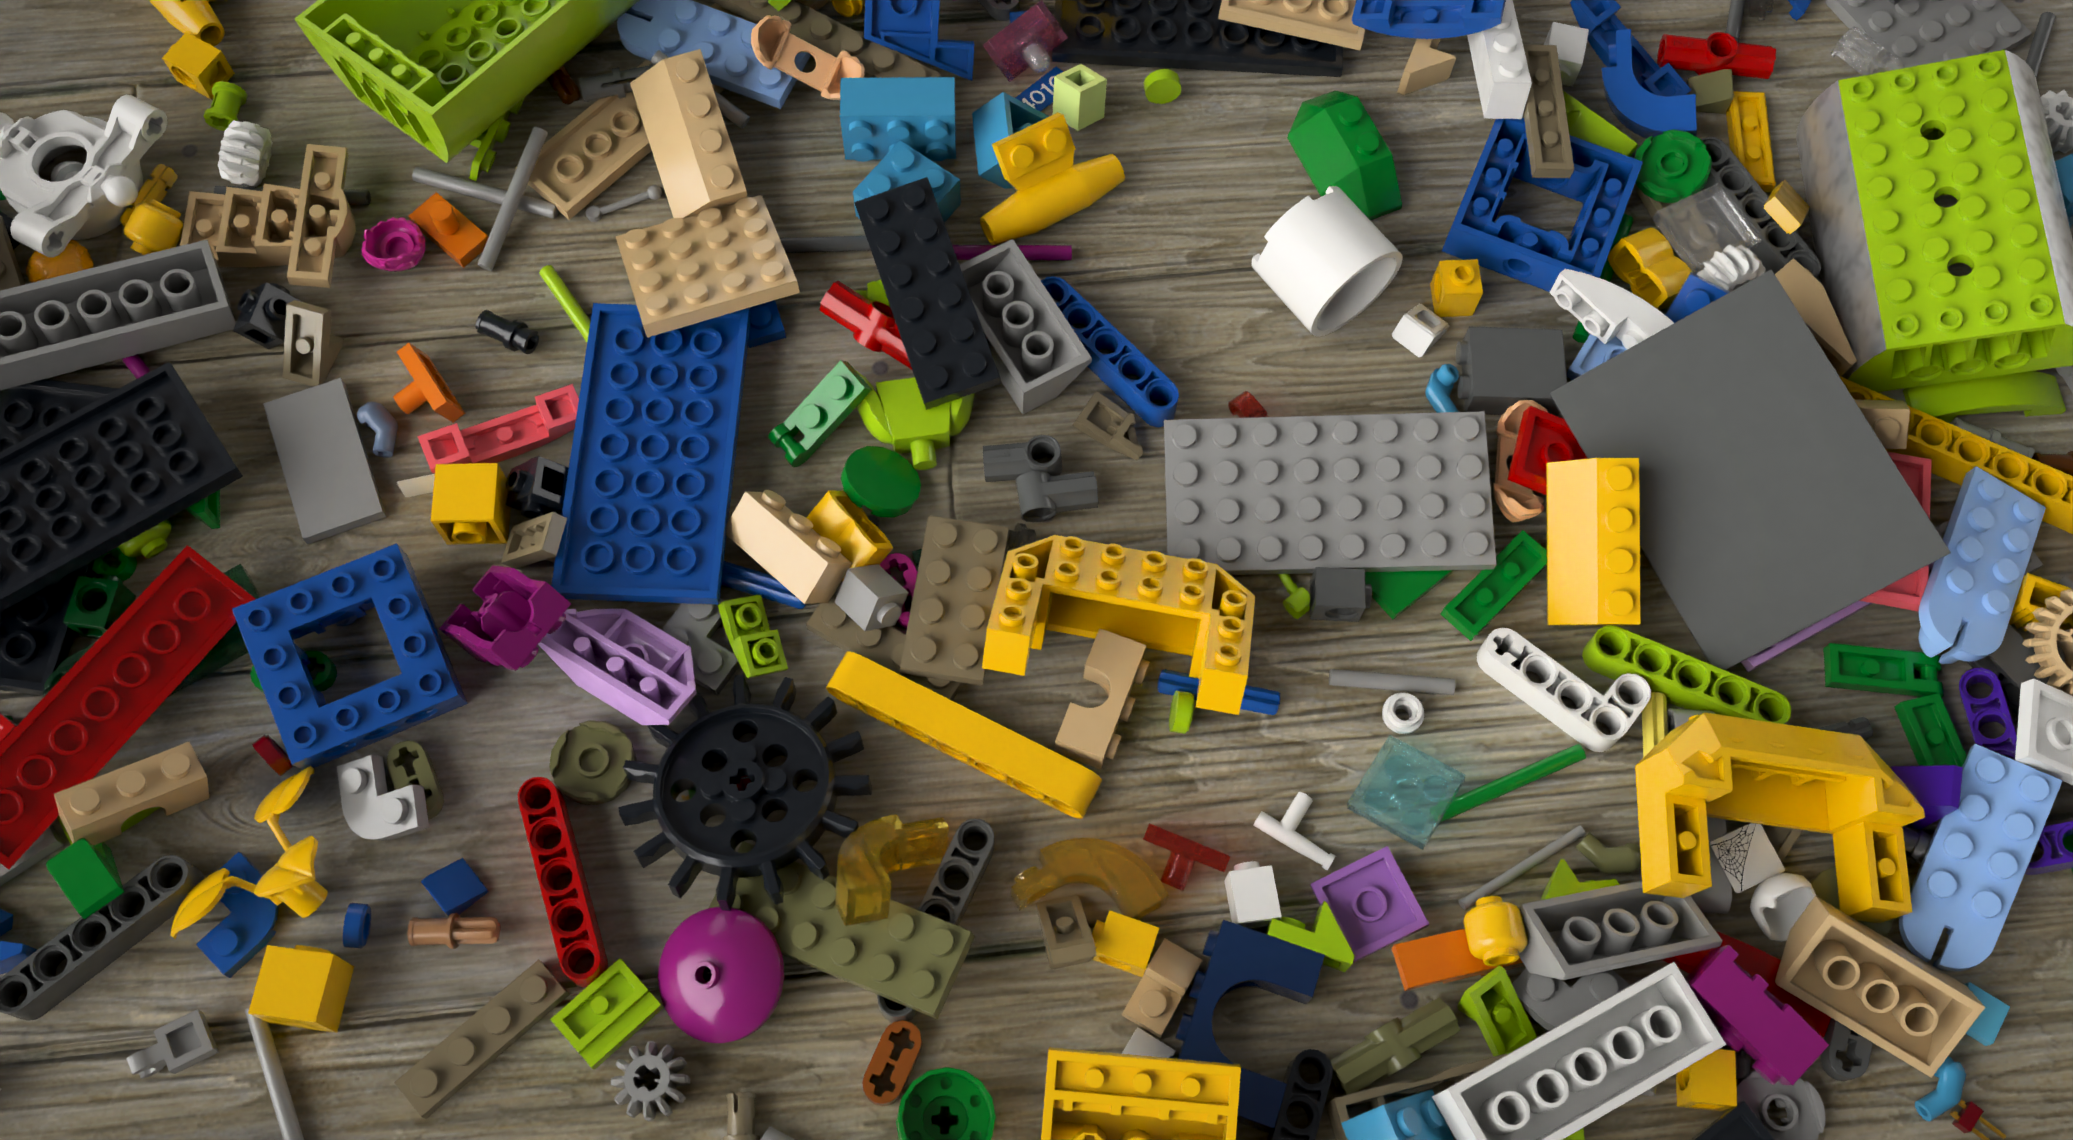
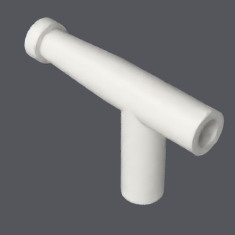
M1298 792L1281 822L1261 811L1253 826L1296 852L1321 864L1325 870L1329 869L1336 856L1332 853L1328 854L1295 831L1313 802L1311 797L1305 793Z

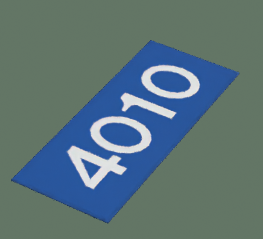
M1057 66L1015 98L1041 112L1053 102L1054 76L1063 71Z

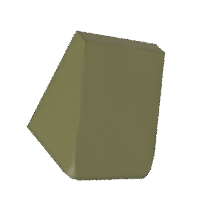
M1723 69L1687 79V85L1692 89L1687 95L1696 94V112L1725 114L1734 97L1732 69Z

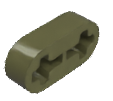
M407 740L397 743L388 752L386 759L395 790L412 784L423 786L424 791L428 795H432L426 799L428 820L432 819L442 810L444 795L431 758L426 750L415 741ZM408 753L417 758L413 761L416 774L412 776L403 766H400L405 763L404 756Z

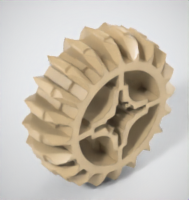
M2068 589L2061 591L2060 598L2056 596L2048 597L2045 600L2047 609L2041 607L2036 608L2032 612L2039 622L2027 623L2025 628L2035 635L2033 639L2024 640L2022 644L2028 648L2034 647L2035 655H2029L2025 660L2029 664L2039 663L2041 666L2036 670L2034 676L2038 679L2050 676L2047 685L2056 689L2062 688L2063 692L2073 696V629H2060L2062 622L2073 613V590ZM2057 646L2064 651L2065 663L2059 655Z

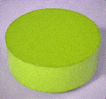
M1159 69L1150 73L1143 83L1147 100L1155 104L1172 102L1181 93L1179 75L1169 69Z
M1175 691L1169 715L1170 732L1186 734L1189 731L1194 711V696L1191 692Z

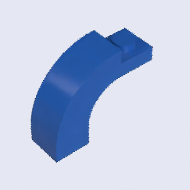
M1631 29L1616 30V44H1609L1610 67L1601 68L1605 97L1613 114L1626 128L1646 139L1651 136L1661 135L1663 131L1668 130L1685 131L1697 137L1696 94L1659 96L1644 89L1638 83L1633 73Z

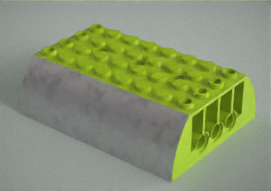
M2000 50L1836 81L1821 93L1801 118L1797 128L1796 140L1807 204L1810 206L1808 211L1815 253L1821 264L1820 282L1825 288L1857 360L1841 377L1873 391L1882 392L2072 366L2073 240L2038 85L2030 66L2017 55L2007 50ZM1941 195H1951L1958 202L1951 207H1942L1936 204L1934 200ZM1955 263H1964L1972 269V272L1966 276H1955L1948 271V268Z

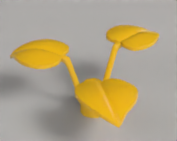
M309 766L277 785L262 800L256 810L254 819L258 823H263L267 820L268 825L285 851L278 860V863L261 877L257 885L235 876H229L230 871L226 868L217 870L205 877L192 888L180 904L171 928V936L176 939L179 931L189 927L209 913L222 898L225 890L231 887H239L254 893L258 897L270 899L277 906L284 902L301 918L308 917L322 905L328 895V891L315 878L314 861L318 849V840L313 836H309L292 846L279 826L281 813L292 807L303 793L310 776L314 774L313 767Z

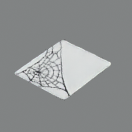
M1750 823L1710 842L1712 850L1736 893L1749 889L1785 871L1761 824Z

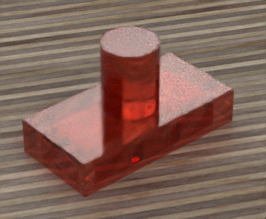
M1150 823L1143 838L1145 841L1171 851L1160 882L1184 891L1195 861L1225 872L1231 857Z

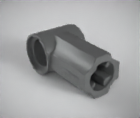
M1038 435L1026 443L983 446L985 481L1016 480L1020 475L1031 471H1045L1050 473L1051 476L1060 475L1062 473V456L1058 441L1049 435ZM1043 455L1053 458L1048 463H1038L1035 461V459Z
M1031 471L1020 475L1016 479L1021 518L1026 522L1046 521L1056 516L1058 512L1098 508V488L1093 471L1051 476L1050 473L1045 471Z

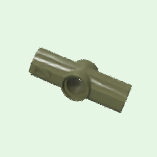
M1439 997L1414 1010L1413 1013L1401 1020L1397 1017L1366 1035L1363 1042L1330 1060L1333 1067L1332 1082L1337 1090L1345 1096L1359 1092L1384 1075L1389 1077L1422 1058L1421 1054L1461 1031L1455 1014L1450 1006Z

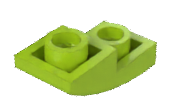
M761 594L726 600L717 605L730 645L747 678L786 671L788 669L778 629L770 630Z

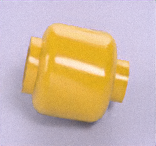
M151 199L149 204L145 202L138 203L124 227L125 236L133 241L130 248L142 255L176 247L182 236L184 225L179 219L181 213L154 199Z
M1486 896L1478 899L1475 902L1476 907L1469 910L1463 919L1470 953L1475 958L1482 959L1483 963L1487 966H1502L1519 960V953L1525 950L1528 939L1522 914L1518 906L1509 902H1503L1500 896Z

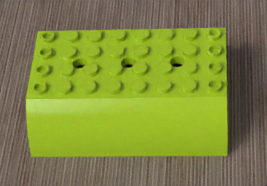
M317 0L294 19L321 57L358 100L448 163L588 43L599 36L620 16L625 14L639 0ZM454 77L458 78L454 81H450Z

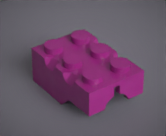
M492 565L472 590L483 600V605L479 612H472L464 604H460L439 630L474 659L481 662L489 661L496 666L501 664L507 669L517 671L519 667L527 666L535 658L539 651L537 645L547 633L555 632L562 625L566 618L564 612L571 603L545 581L532 580L511 567Z

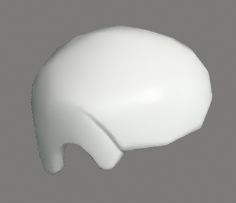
M1780 873L1758 885L1752 896L1750 909L1757 925L1768 939L1783 942L1787 940L1790 929L1817 895L1812 884L1804 876Z

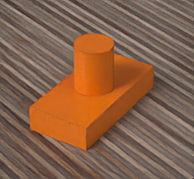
M437 192L408 215L410 221L415 223L426 237L463 268L483 252L488 240L486 233Z
M407 343L397 351L398 356L414 379V381L393 396L396 404L403 412L409 415L428 401L436 413L452 423L466 414L427 354L410 343Z

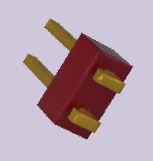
M1960 1100L1958 1105L1962 1109L1959 1114L1956 1111H1952L1949 1114L1955 1118L1952 1124L1963 1133L1972 1131L1982 1140H1990L1974 1128L1979 1120L2002 1139L2006 1138L2005 1134L1981 1117L1984 1110L1972 1101L1965 1103V1101Z

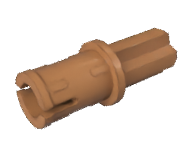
M452 913L448 918L413 917L409 921L407 935L411 946L447 945L450 949H456L459 944L496 943L499 940L501 926L495 917L460 918L459 914Z

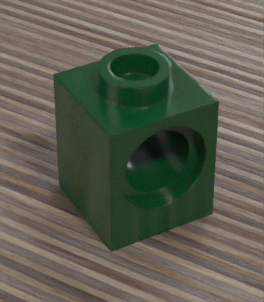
M97 574L96 578L78 576L63 623L81 637L99 639L135 601L136 595L123 585L122 579L113 575ZM106 601L105 605L101 609L97 610V607L102 602Z

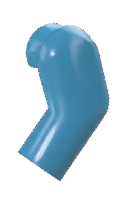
M1443 364L1440 368L1435 369L1430 376L1425 390L1426 397L1436 413L1459 412L1449 397L1454 382L1459 378L1457 368L1451 364Z
M1949 1056L1934 1074V1076L1939 1078L1937 1088L1915 1102L1917 1112L1926 1121H1932L1956 1106L1961 1100L1966 1072L1960 1062H1954Z

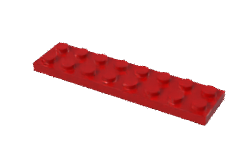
M187 545L0 743V864L10 870L59 816L54 794L93 779L237 622L232 609L256 599L190 546Z

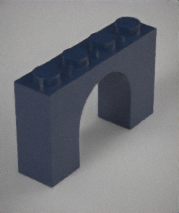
M1223 919L1218 931L1210 929L1202 954L1209 956V961L1205 973L1197 971L1189 996L1196 998V1002L1191 1015L1183 1013L1175 1039L1183 1041L1178 1058L1173 1056L1169 1058L1234 1064L1221 1052L1213 1035L1212 1017L1216 1003L1233 990L1253 987L1307 1004L1313 997L1325 955ZM1241 1067L1237 1122L1267 1133L1273 1130L1287 1084Z

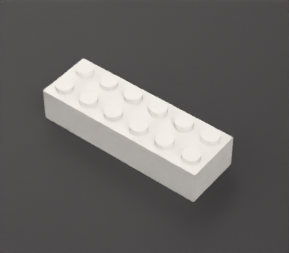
M1672 962L1432 1096L1456 1140H1563L1725 1046L1726 1043L1675 962Z

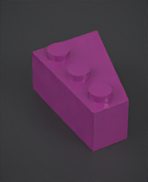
M1730 945L1710 950L1687 975L1685 980L1711 1021L1720 1028L1718 1032L1727 1046L1736 1052H1739L1742 1048L1756 1061L1752 1065L1754 1070L1772 1085H1775L1777 1082L1782 1085H1794L1829 1044L1790 1005H1783L1767 991L1766 988L1769 984L1760 975L1755 974L1752 977L1734 961L1739 954Z

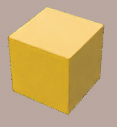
M498 463L436 464L431 522L447 545L507 543L511 507L506 506L508 494L506 489L507 478Z
M267 945L248 1014L275 1025L337 1033L355 966L335 954H331V951L322 948L295 945L293 949Z

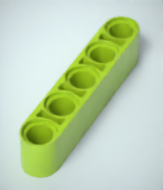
M1608 625L1598 629L1583 648L1582 657L1584 663L1592 671L1615 681L1621 675L1627 673L1637 674L1648 682L1651 692L1664 693L1668 703L1683 709L1710 710L1719 715L1780 724L1787 723L1791 717L1792 709L1790 702L1779 692L1618 626ZM1599 644L1609 646L1614 655L1604 653ZM1639 659L1648 662L1653 672L1643 669ZM1678 676L1687 678L1692 688L1684 686ZM1718 692L1726 694L1731 700L1732 705L1723 702ZM1759 708L1765 710L1770 715L1771 721L1761 716Z

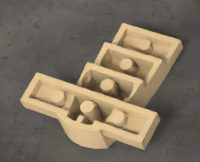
M307 144L300 189L264 183L263 191L226 187L225 195L189 191L180 246L208 240L218 267L288 265L287 279L289 285L330 288L334 258L343 257L352 245L356 233L355 218L344 193L349 158L347 148Z

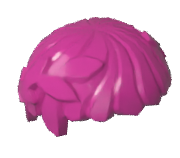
M392 217L386 222L380 221L370 230L365 229L364 231L365 241H363L361 248L362 255L366 262L373 267L390 272L409 270L415 267L424 255L425 237L415 223L403 217L398 219Z

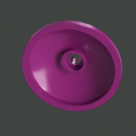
M720 907L708 908L685 919L673 931L666 942L658 968L660 997L672 1021L689 1036L709 1043L733 1042L757 1031L775 1010L784 983L783 957L773 933L759 918L738 908H731V911H723ZM706 967L712 973L708 983L703 979V972Z

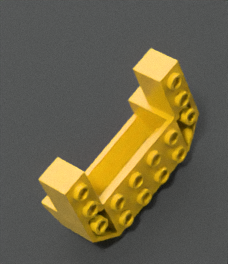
M1053 535L1007 552L987 626L982 668L1025 676L1031 648L1042 650L1046 630L1095 639L1099 628L1145 644L1147 645L1146 648L1191 656L1189 677L1199 679L1196 707L1239 715L1248 678L1255 595L1215 563L1205 562L1197 558L1187 559L1164 555L1158 551L1125 548L1118 544L1086 541L1074 536Z
M1704 712L1700 715L1689 717L1686 723L1671 730L1635 765L1643 893L1685 898L1712 887L1707 817L1832 834L1839 906L1842 912L1858 921L1882 923L1912 913L1903 826L1925 818L1924 808L1903 781L1860 735Z

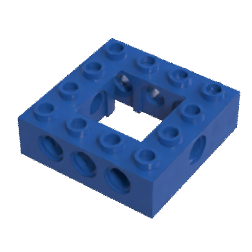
M1524 118L1496 119L1448 233L1442 252L1463 260L1478 259L1479 266L1548 292L1551 291L1559 273L1564 269L1600 278L1643 162L1569 135L1574 171L1571 177L1532 178ZM1513 177L1583 203L1568 241L1559 232L1550 230V232L1520 222L1521 218L1516 216L1503 215L1495 222Z
M397 543L232 609L291 764L301 770L309 766L313 768L468 704L408 555ZM375 607L402 674L326 705L323 693L318 691L313 685V679L307 667L308 664H311L308 655L293 640L312 632L317 634L326 631L325 627L354 615L358 618L367 615L365 611Z

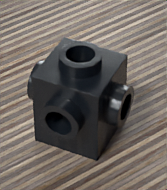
M266 282L252 290L248 289L238 302L237 309L241 313L233 331L268 350L284 343L286 304L294 300H300L291 296L290 291L285 287L274 283Z
M540 456L531 458L512 468L506 480V489L508 490L506 506L521 511L524 517L531 519L563 509L569 468Z

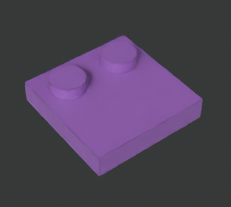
M1388 846L1310 884L1319 905L1326 901L1355 955L1353 963L1429 926L1427 918Z

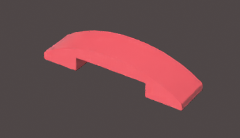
M573 384L535 396L536 405L466 429L459 430L457 423L417 436L431 473H435L436 464L501 462L539 448L575 429L579 398Z

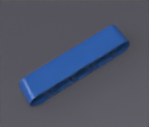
M1056 276L1042 279L1041 282L1051 297L1060 301L1056 303L1092 357V362L1087 367L1150 426L1164 427V420H1173L1179 398L1176 385L1065 280ZM1083 324L1086 327L1078 329L1074 328L1072 325ZM1109 349L1113 353L1102 354L1098 350ZM1128 374H1134L1139 376L1140 379L1130 380L1125 376ZM1163 400L1168 405L1157 406L1152 401Z

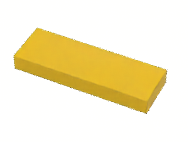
M1733 91V100L1726 110L1730 150L1764 192H1772L1776 182L1765 93Z
M1786 180L1773 189L1764 204V209L1787 234H1791L1802 225L1810 208Z

